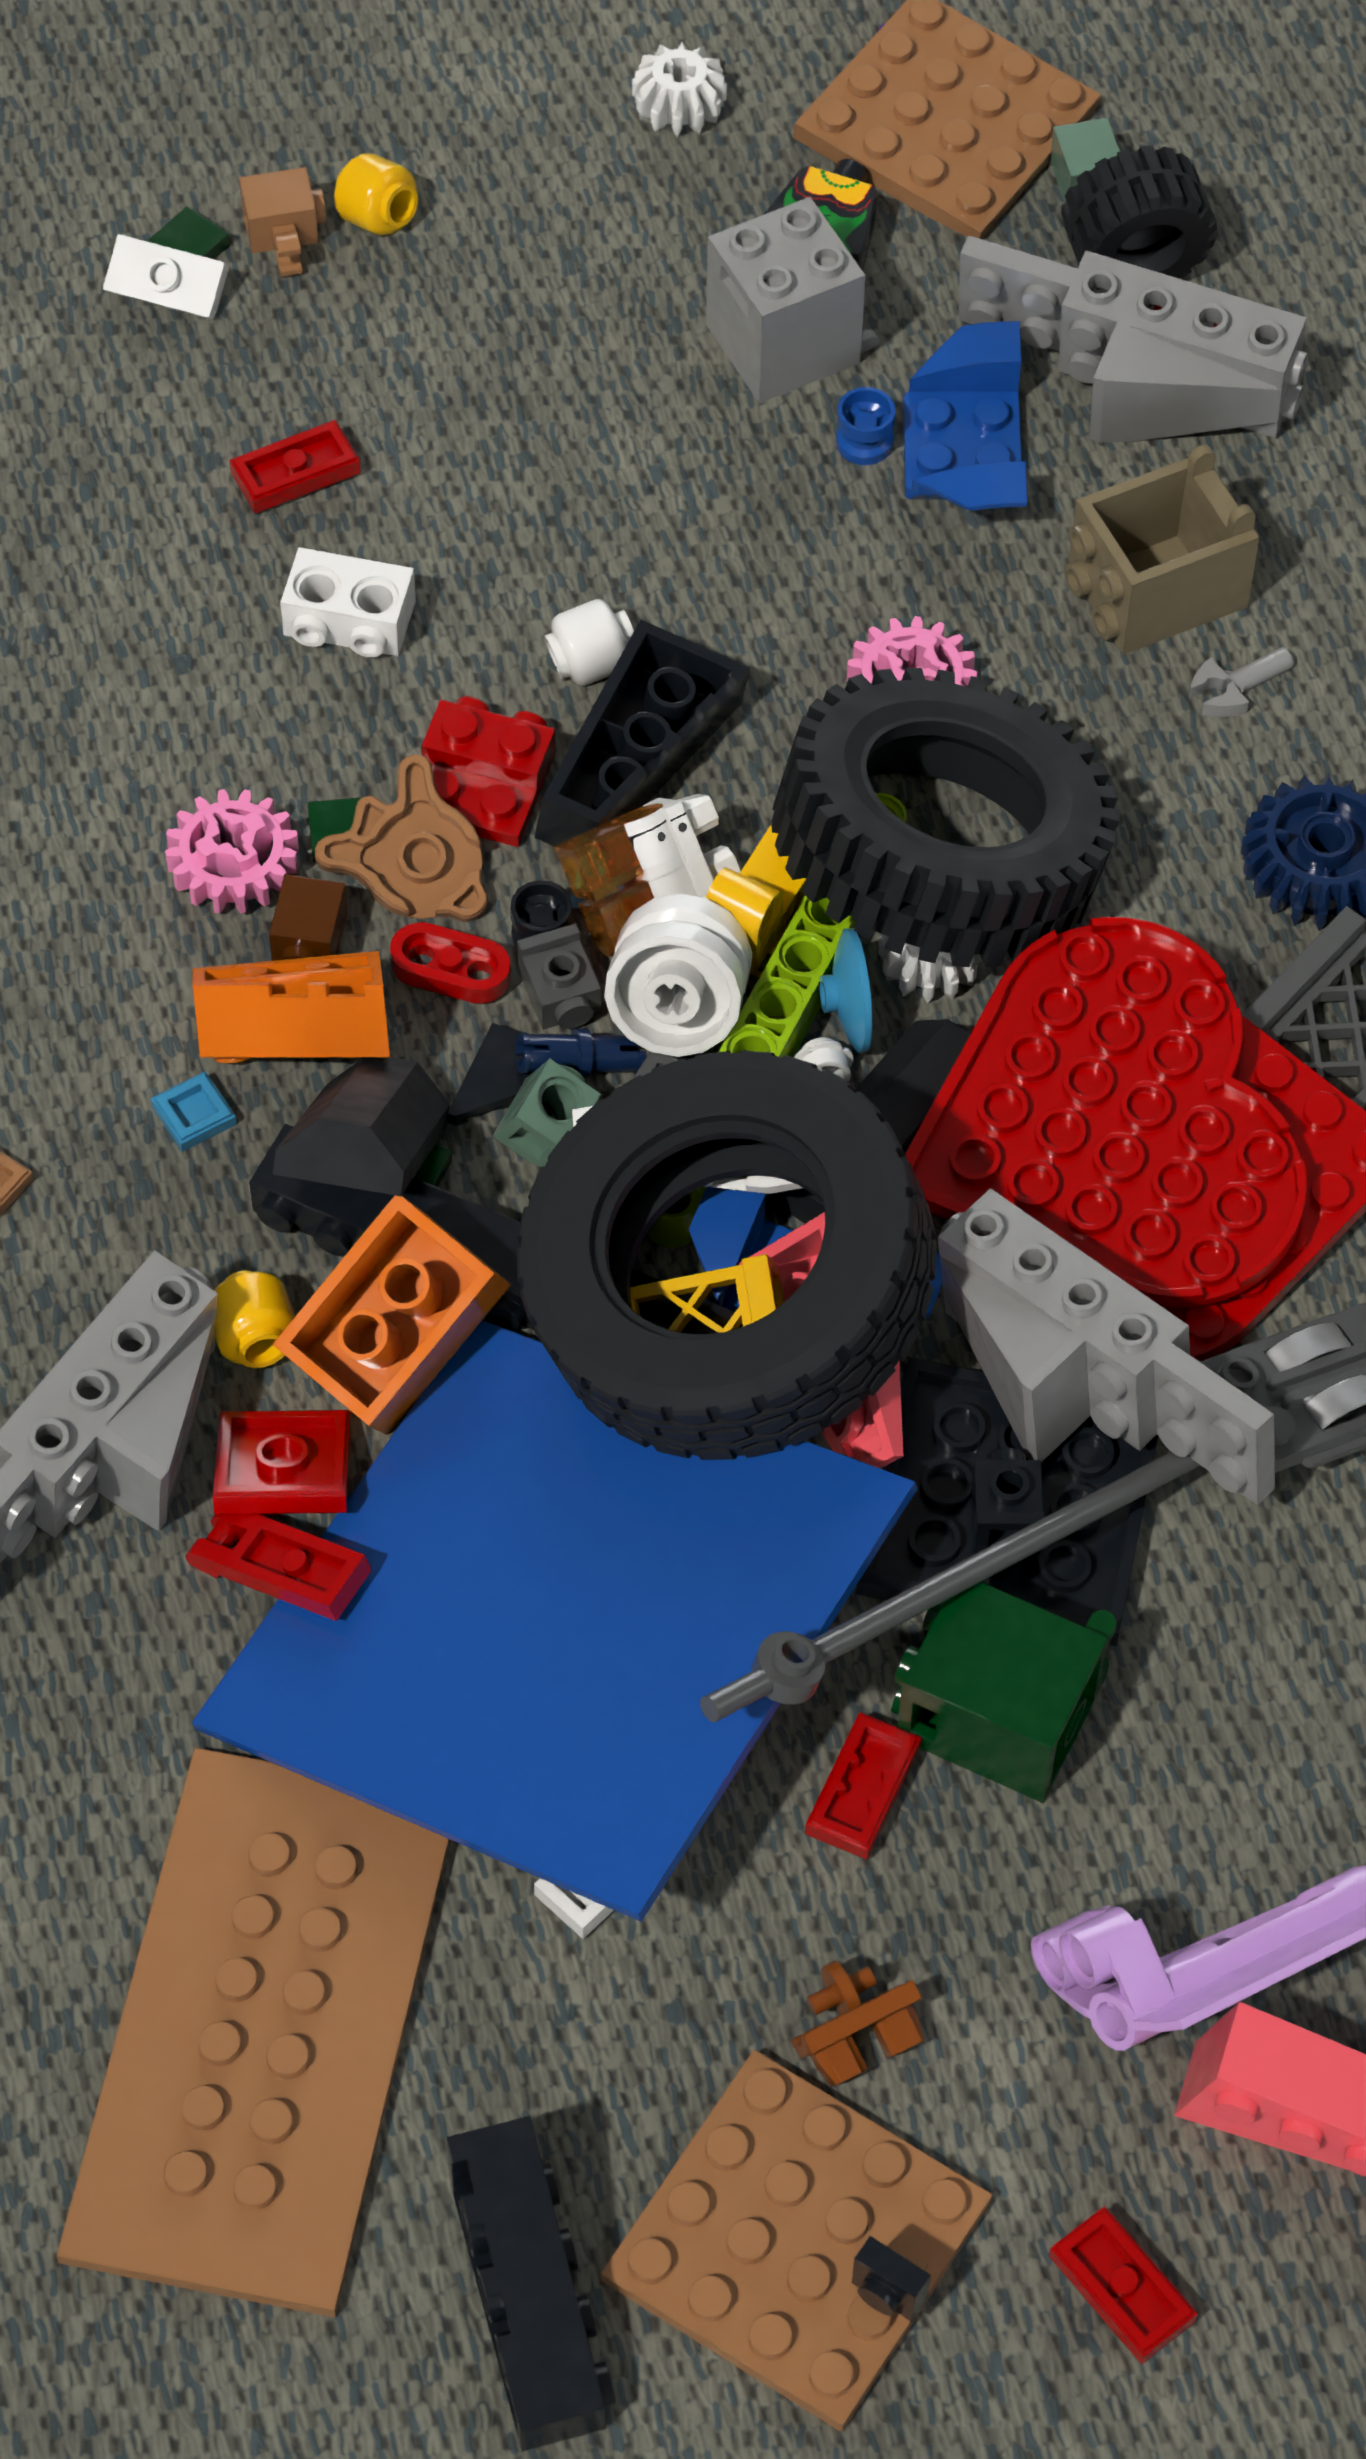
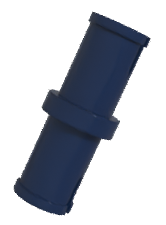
M575 1028L571 1034H527L520 1032L516 1038L515 1056L523 1055V1059H517L515 1063L519 1073L534 1072L548 1059H552L557 1064L573 1068L583 1078H588L591 1072H633L636 1074L646 1059V1051H637L638 1047L641 1046L630 1041L625 1035H591L587 1028Z

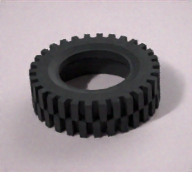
M905 668L902 680H897L891 669L876 670L871 683L862 674L856 675L848 679L845 690L838 684H835L826 690L823 701L816 698L809 706L807 715L803 716L799 724L772 809L775 810L771 820L772 833H778L775 842L776 850L779 857L789 856L785 869L792 880L807 878L802 891L812 903L827 897L830 901L825 914L838 924L848 916H851L857 920L854 931H857L858 935L867 941L877 931L888 936L885 945L887 950L901 954L905 943L920 947L918 960L936 963L939 952L950 953L952 966L969 967L974 954H980L985 967L1001 966L1006 952L1015 960L1030 944L1053 930L1056 931V934H1060L1076 928L1077 923L1081 924L1117 835L1116 829L1120 821V810L1114 809L1118 800L1115 787L1106 786L1109 773L1103 763L1090 765L1095 751L1086 741L1071 745L1069 742L1074 729L1063 720L1050 726L1045 723L1049 710L1036 702L1027 710L1016 705L1019 693L1005 687L999 697L987 693L985 688L988 681L971 676L967 687L955 684V672L939 669L934 681L925 679L922 668ZM890 773H911L937 777L960 784L982 794L1001 806L1025 828L1029 835L1019 841L994 847L963 846L936 839L914 829L896 817L875 794L868 777Z

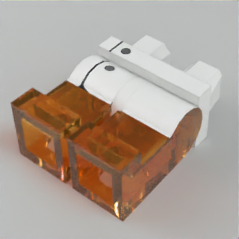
M695 794L678 800L657 798L643 805L644 807L628 812L553 846L574 897L586 899L578 903V906L592 940L602 955L614 956L620 931L632 912L653 898L679 893L706 898L712 882L724 867L737 873L741 872L736 858L729 847L718 846L704 854L701 850L696 836L719 825L718 814L708 795Z

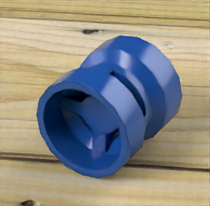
M858 387L848 391L841 397L837 409L838 429L836 432V446L841 456L849 462L858 465H873L883 461L890 455L894 443L893 427L895 425L896 412L895 404L888 394L872 387Z

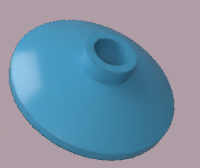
M847 928L842 931L836 946L832 974L819 977V995L823 1012L837 1013L840 1025L847 1039L856 1052L863 1053L869 1051L872 1040L870 982L860 937L857 931H854V928Z

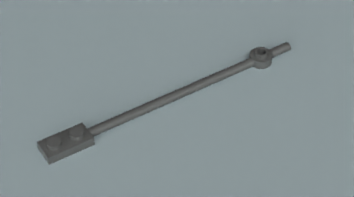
M1170 1451L812 1640L795 1632L782 1631L767 1636L760 1644L751 1666V1672L702 1697L700 1700L701 1710L709 1721L717 1722L764 1696L781 1704L794 1705L803 1703L815 1694L828 1662L1201 1465L1192 1460L1189 1455L1179 1457Z

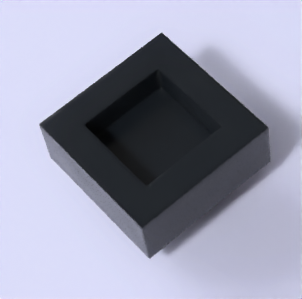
M869 2236L854 2258L852 2284L858 2287L857 2292L859 2296L873 2309L888 2316H892L897 2312L912 2322L927 2301L931 2274L872 2236Z

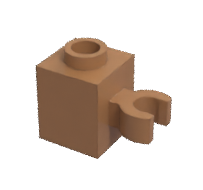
M306 167L239 177L242 213L251 253L275 250L280 277L303 274L299 256L301 254L300 246L317 244V224L327 222L321 188L311 190Z

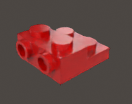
M461 697L456 703L440 699L421 745L422 756L426 757L432 765L434 783L438 794L447 804L460 811L474 826L478 837L519 847L556 754L555 728L548 727L542 717L528 711L517 712L513 718L492 713L484 702L474 697Z

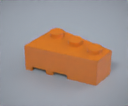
M379 951L192 968V987L200 1058H214V1061L219 1063H237L249 1058L390 1057Z

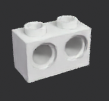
M298 547L280 602L283 635L293 637L300 644L310 647L321 646L323 643L350 647L355 653L364 657H377L381 654L399 656L416 602L414 568Z

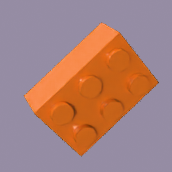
M394 1195L272 1345L368 1426L387 1435L511 1284L415 1204L402 1195Z

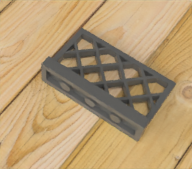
M1346 906L1242 1015L1278 1043L1281 1041L1308 1040L1311 1063L1305 1064L1323 1078L1357 1076L1360 1093L1351 1100L1366 1111V1060L1362 1038L1366 1037V1022H1359L1356 1000H1366V984L1353 985L1351 968L1362 957L1366 958V933L1363 932L1366 919ZM1342 979V986H1335ZM1345 1001L1349 1023L1316 1024L1313 1008L1319 1002ZM1304 1018L1305 1025H1298ZM1351 1038L1354 1054L1353 1061L1321 1062L1318 1040Z

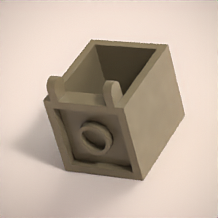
M1208 445L1198 446L1186 459L1076 500L1073 526L1069 529L1071 548L1069 563L1065 565L1066 581L1071 592L1076 597L1085 596L1092 606L1093 622L1100 637L1103 640L1112 638L1122 655L1248 607L1259 544V536L1254 530L1256 515L1249 505H1237L1214 470L1216 456Z

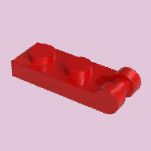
M215 1514L210 1520L213 1529L205 1539L197 1538L185 1556L191 1566L213 1578H218V1576L227 1578L334 1621L339 1619L372 1571L364 1554L259 1514ZM235 1541H237L238 1543L235 1548L230 1549Z

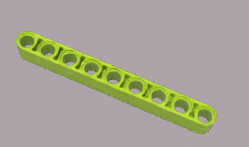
M875 793L880 801L896 817L907 823L906 809L899 799L889 794ZM805 895L742 1008L738 1021L729 1032L719 1052L730 1051V1053H739L743 1050L770 1052L781 1058L783 1055L794 1057L821 1008L819 977L832 974L833 959L841 933L844 929L855 928L857 920L848 916L838 924L825 914L830 901L827 897L812 903ZM821 923H833V924H836V925H829V926H828V925H823V924H821ZM797 969H807V970H811V971H809V972H799V971H796V970H797ZM777 1015H778V1016H783V1017H786V1018H785V1019H773V1018H769V1017H770V1016H777ZM702 1186L688 1193L669 1207L678 1208L683 1211L674 1214L664 1212L648 1231L647 1235L650 1240L659 1246L667 1248L682 1247L692 1242L689 1228L707 1186Z

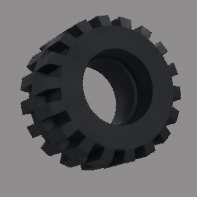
M1141 146L1135 151H1130L1129 149L1119 151L1112 158H1103L1094 163L1095 167L1090 171H1084L1076 179L1078 184L1069 187L1065 194L1066 202L1061 205L1062 223L1078 265L1085 251H1089L1175 278H1184L1193 272L1191 268L1194 265L1201 264L1208 256L1206 250L1212 248L1216 241L1214 232L1218 230L1217 221L1194 164H1191L1189 158L1183 153L1175 154L1172 148L1163 146L1158 150H1154L1153 146Z

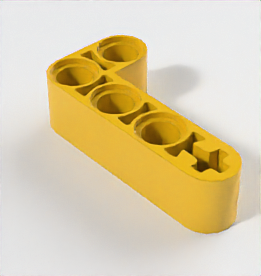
M772 825L769 826L741 872L737 873L724 867L715 877L706 895L707 899L728 910L746 931L753 953L750 974L756 977L761 976L762 972L758 971L760 965L768 953L773 954L788 927L786 924L804 898L805 894L802 891L807 879L792 880L785 867L789 856L779 857L775 847L778 833H772Z

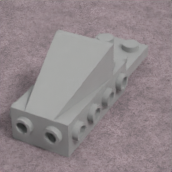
M969 235L961 250L959 320L970 324L1020 321V339L1036 348H1051L1059 351V372L1069 374L1074 379L1083 383H1093L1090 440L1097 442H1134L1239 427L1276 438L1284 417L1294 419L1297 414L1304 392V386L1299 384L1308 360V353L1303 352L1306 317L1089 251H1085L1079 267L1074 268ZM1094 288H1100L1099 292L1094 293ZM1153 304L1162 307V309L1156 311L1148 308L1149 305Z
M991 1188L964 1213H957L946 1222L938 1236L945 1313L958 1321L1029 1460H1041L1042 1462L1091 1416L1096 1426L1107 1436L1115 1439L1121 1437L1139 1451L1156 1435H1159L1162 1443L1172 1453L1179 1457L1189 1455L1192 1460L1207 1469L1215 1482L1224 1490L1230 1493L1239 1492L1257 1506L1275 1489L1274 1413L1190 1356L1189 1325Z
M154 1250L1 1427L0 1564L7 1555L14 1559L25 1550L36 1532L35 1525L56 1538L69 1522L74 1525L79 1524L93 1508L98 1498V1493L157 1531L167 1522L209 1358L215 1348L218 1293L214 1291L213 1285L202 1273L188 1266L182 1269Z

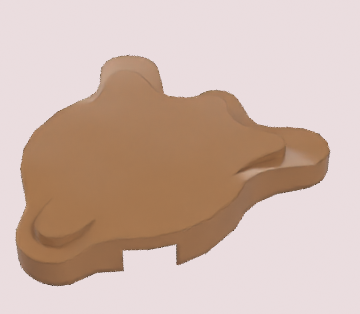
M422 755L408 756L399 764L398 798L394 803L384 804L373 796L362 797L356 805L354 821L350 830L341 834L324 837L317 843L315 848V862L320 869L326 872L346 874L358 880L367 888L376 902L390 912L403 917L417 919L450 917L462 922H470L481 917L486 910L487 893L481 883L483 862L481 841L474 826L466 817L440 797L435 787L432 765Z

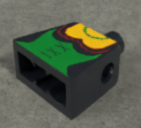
M840 160L832 173L812 166H806L797 172L764 214L811 197L863 271L876 223L878 190L873 185L865 183L868 177L867 171L864 166L855 160Z

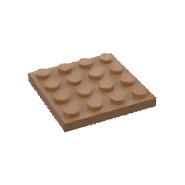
M906 0L795 122L793 138L836 164L842 159H852L859 162L866 169L868 175L866 181L966 237L969 235L983 239L1050 162L1053 128L1055 126L1085 122L1099 106L1102 94L939 0Z
M754 2049L600 2273V2281L842 2433L914 2322V2320L911 2322L897 2312L892 2316L882 2314L869 2306L859 2296L857 2292L858 2287L852 2284L854 2258L869 2236H872L931 2274L928 2300L990 2205L993 2194Z

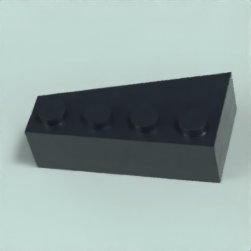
M640 620L542 798L534 838L577 857L580 846L602 850L624 828V824L628 823L644 807L643 805L647 804L741 705L750 667L644 620Z
M526 2116L446 2137L450 2186L521 2451L605 2430V2407L616 2404L612 2381L605 2361L593 2363L588 2343L589 2338L597 2336L592 2309L586 2294L576 2296L570 2273L578 2270L573 2241L568 2228L559 2230L553 2207L560 2204L557 2184L550 2162L542 2164L531 2117Z

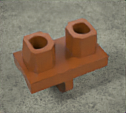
M832 1961L821 1968L825 1988L807 1996V2002L811 2011L816 2016L834 2006L840 2015L791 2039L790 2042L800 2059L810 2055L815 2067L831 2087L838 2085L868 2069L851 2034L871 2025L887 2058L899 2054L925 2040L918 2016L912 2006V2003L922 1999L912 1979L861 2004L858 1994L877 1985L871 1969L865 1967L848 1976L844 1968L837 1961Z

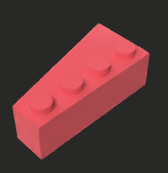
M1238 2002L1196 2041L1174 2116L1344 2168L1366 2177V2054L1242 2002Z

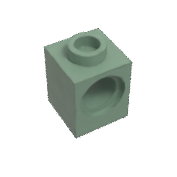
M548 1059L525 1079L492 1137L530 1163L539 1167H545L549 1154L567 1130L571 1131L573 1128L572 1110L594 1106L601 1094L587 1085L583 1076L573 1068L557 1064L552 1059ZM542 1101L553 1108L557 1120L545 1112Z

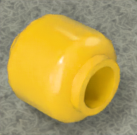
M360 154L351 159L336 179L334 190L335 207L341 218L375 235H391L410 222L417 210L418 193L416 181L412 173L403 166L379 155Z
M244 1270L229 1275L214 1290L218 1293L215 1339L220 1353L229 1361L250 1368H264L275 1364L285 1355L272 1344L295 1317L284 1283L276 1276L260 1271Z

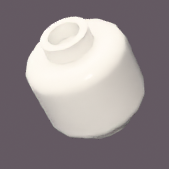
M594 599L555 616L551 623L552 633L545 635L544 638L561 679L571 677L576 684L585 686L610 676L634 630L625 610L613 613L607 602L601 599Z

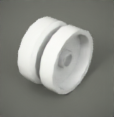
M680 893L653 898L634 910L620 931L615 954L611 959L607 972L604 998L611 1020L630 1041L650 1052L680 1057L703 1053L725 1040L738 1021L743 995L750 976L753 953L744 928L728 910L709 899Z

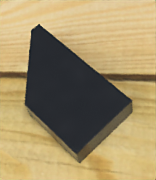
M495 1023L491 1024L447 1113L449 1124L458 1126L468 1122V1118L499 1107L505 1109L511 1105L525 1079L533 1073H519L517 1071L515 1061L523 1059V1055L515 1056V1043L517 1035L520 1033L519 1031Z

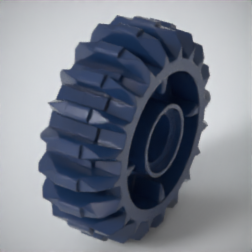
M1328 774L1322 780L1321 785H1314L1304 775L1298 782L1297 789L1282 782L1275 791V797L1263 795L1262 800L1258 803L1257 812H1252L1251 817H1248L1245 827L1246 836L1242 838L1240 852L1243 855L1242 860H1245L1243 866L1245 880L1254 881L1253 890L1255 891L1256 899L1271 896L1269 905L1272 915L1284 910L1288 905L1292 907L1291 918L1294 926L1303 919L1304 913L1315 915L1314 922L1318 930L1326 924L1327 916L1335 915L1336 917L1346 906L1366 919V793L1361 795L1356 792L1354 779L1344 787L1333 785L1334 783Z

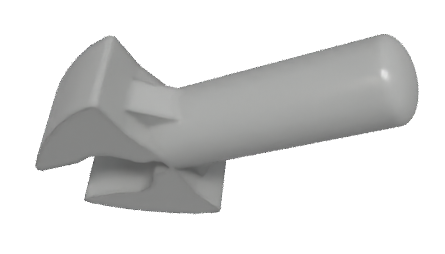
M1281 647L1234 671L1221 669L1215 659L1210 657L1195 674L1190 686L1189 699L1209 688L1220 690L1226 688V692L1223 695L1216 696L1203 703L1202 715L1227 717L1245 714L1248 710L1249 701L1243 695L1244 692L1290 670L1294 665L1293 657L1289 650Z

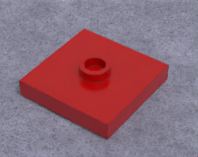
M350 1410L220 1412L213 1488L214 1514L347 1513Z

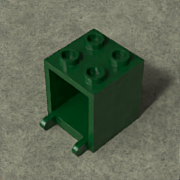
M982 1582L927 1610L923 1628L928 1630V1633L920 1649L910 1645L900 1661L894 1678V1683L900 1685L891 1707V1712L899 1715L898 1728L920 1736V1749L1044 1804L1108 1674L1109 1661L1105 1653L1115 1633L1117 1623L1115 1616L1107 1610L1095 1611L1086 1626L1083 1627Z

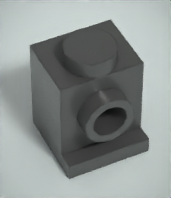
M576 923L517 941L518 972L543 1030L558 1025L564 1029L577 1028L587 1023L594 1014L601 1013V987L580 941V932Z

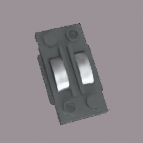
M1366 1302L1200 1361L1207 1368L1274 1413L1275 1473L1300 1463L1307 1468H1315L1366 1449Z

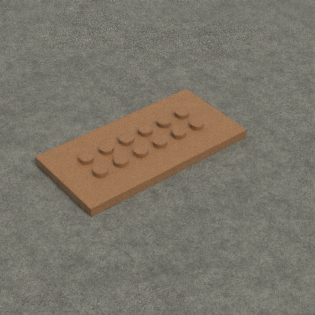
M194 1748L56 2255L59 2264L336 2318L447 1859L450 1839L269 1761Z

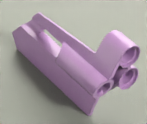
M1366 1865L1352 1867L1304 1891L1290 1902L1160 1958L1142 1919L1134 1920L1122 1907H1111L1110 1905L1099 1909L1087 1910L1034 1936L1031 1940L1032 1957L1036 1968L1046 1984L1077 2012L1090 2019L1097 2036L1108 2047L1118 2051H1125L1161 2032L1183 2030L1365 1939Z

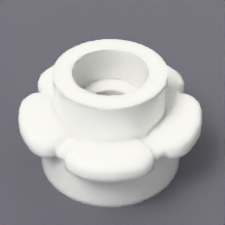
M826 1037L812 1039L794 1056V1058L816 1064V1066L820 1065L822 1070L827 1069L847 1082L850 1080L851 1072L849 1067L853 1063V1054L849 1048H842L841 1043Z

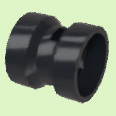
M537 880L526 883L517 889L512 897L510 907L512 921L511 939L514 948L518 951V940L571 925L572 901L569 893L562 886L552 881Z

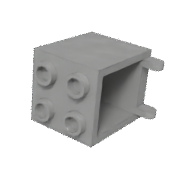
M811 197L708 236L706 326L759 404L860 364L862 352L880 345V339L873 330L869 329L862 332L866 275Z

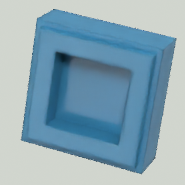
M206 1071L150 1098L151 1107L181 1152L237 1125L235 1114Z

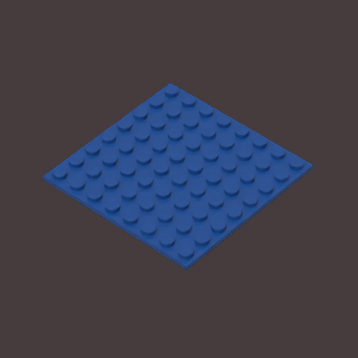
M481 1321L429 1386L422 1392L347 1500V1513H338L321 1537L364 1554L372 1569L339 1619L334 1621L278 1599L196 1715L192 1724L197 1731L642 1922L781 1704L764 1696L717 1722H711L704 1716L701 1710V1698L751 1672V1666L759 1646L767 1636L776 1632L789 1631L804 1635L812 1640L826 1633L914 1496L917 1486L912 1480L807 1441L800 1442L794 1446L789 1444L781 1447V1450L749 1458H746L745 1455L736 1456L735 1459L700 1460L699 1456L691 1455L690 1458H684L657 1452L652 1445L643 1447L619 1435L614 1426L607 1427L584 1406L583 1400L577 1398L541 1342Z

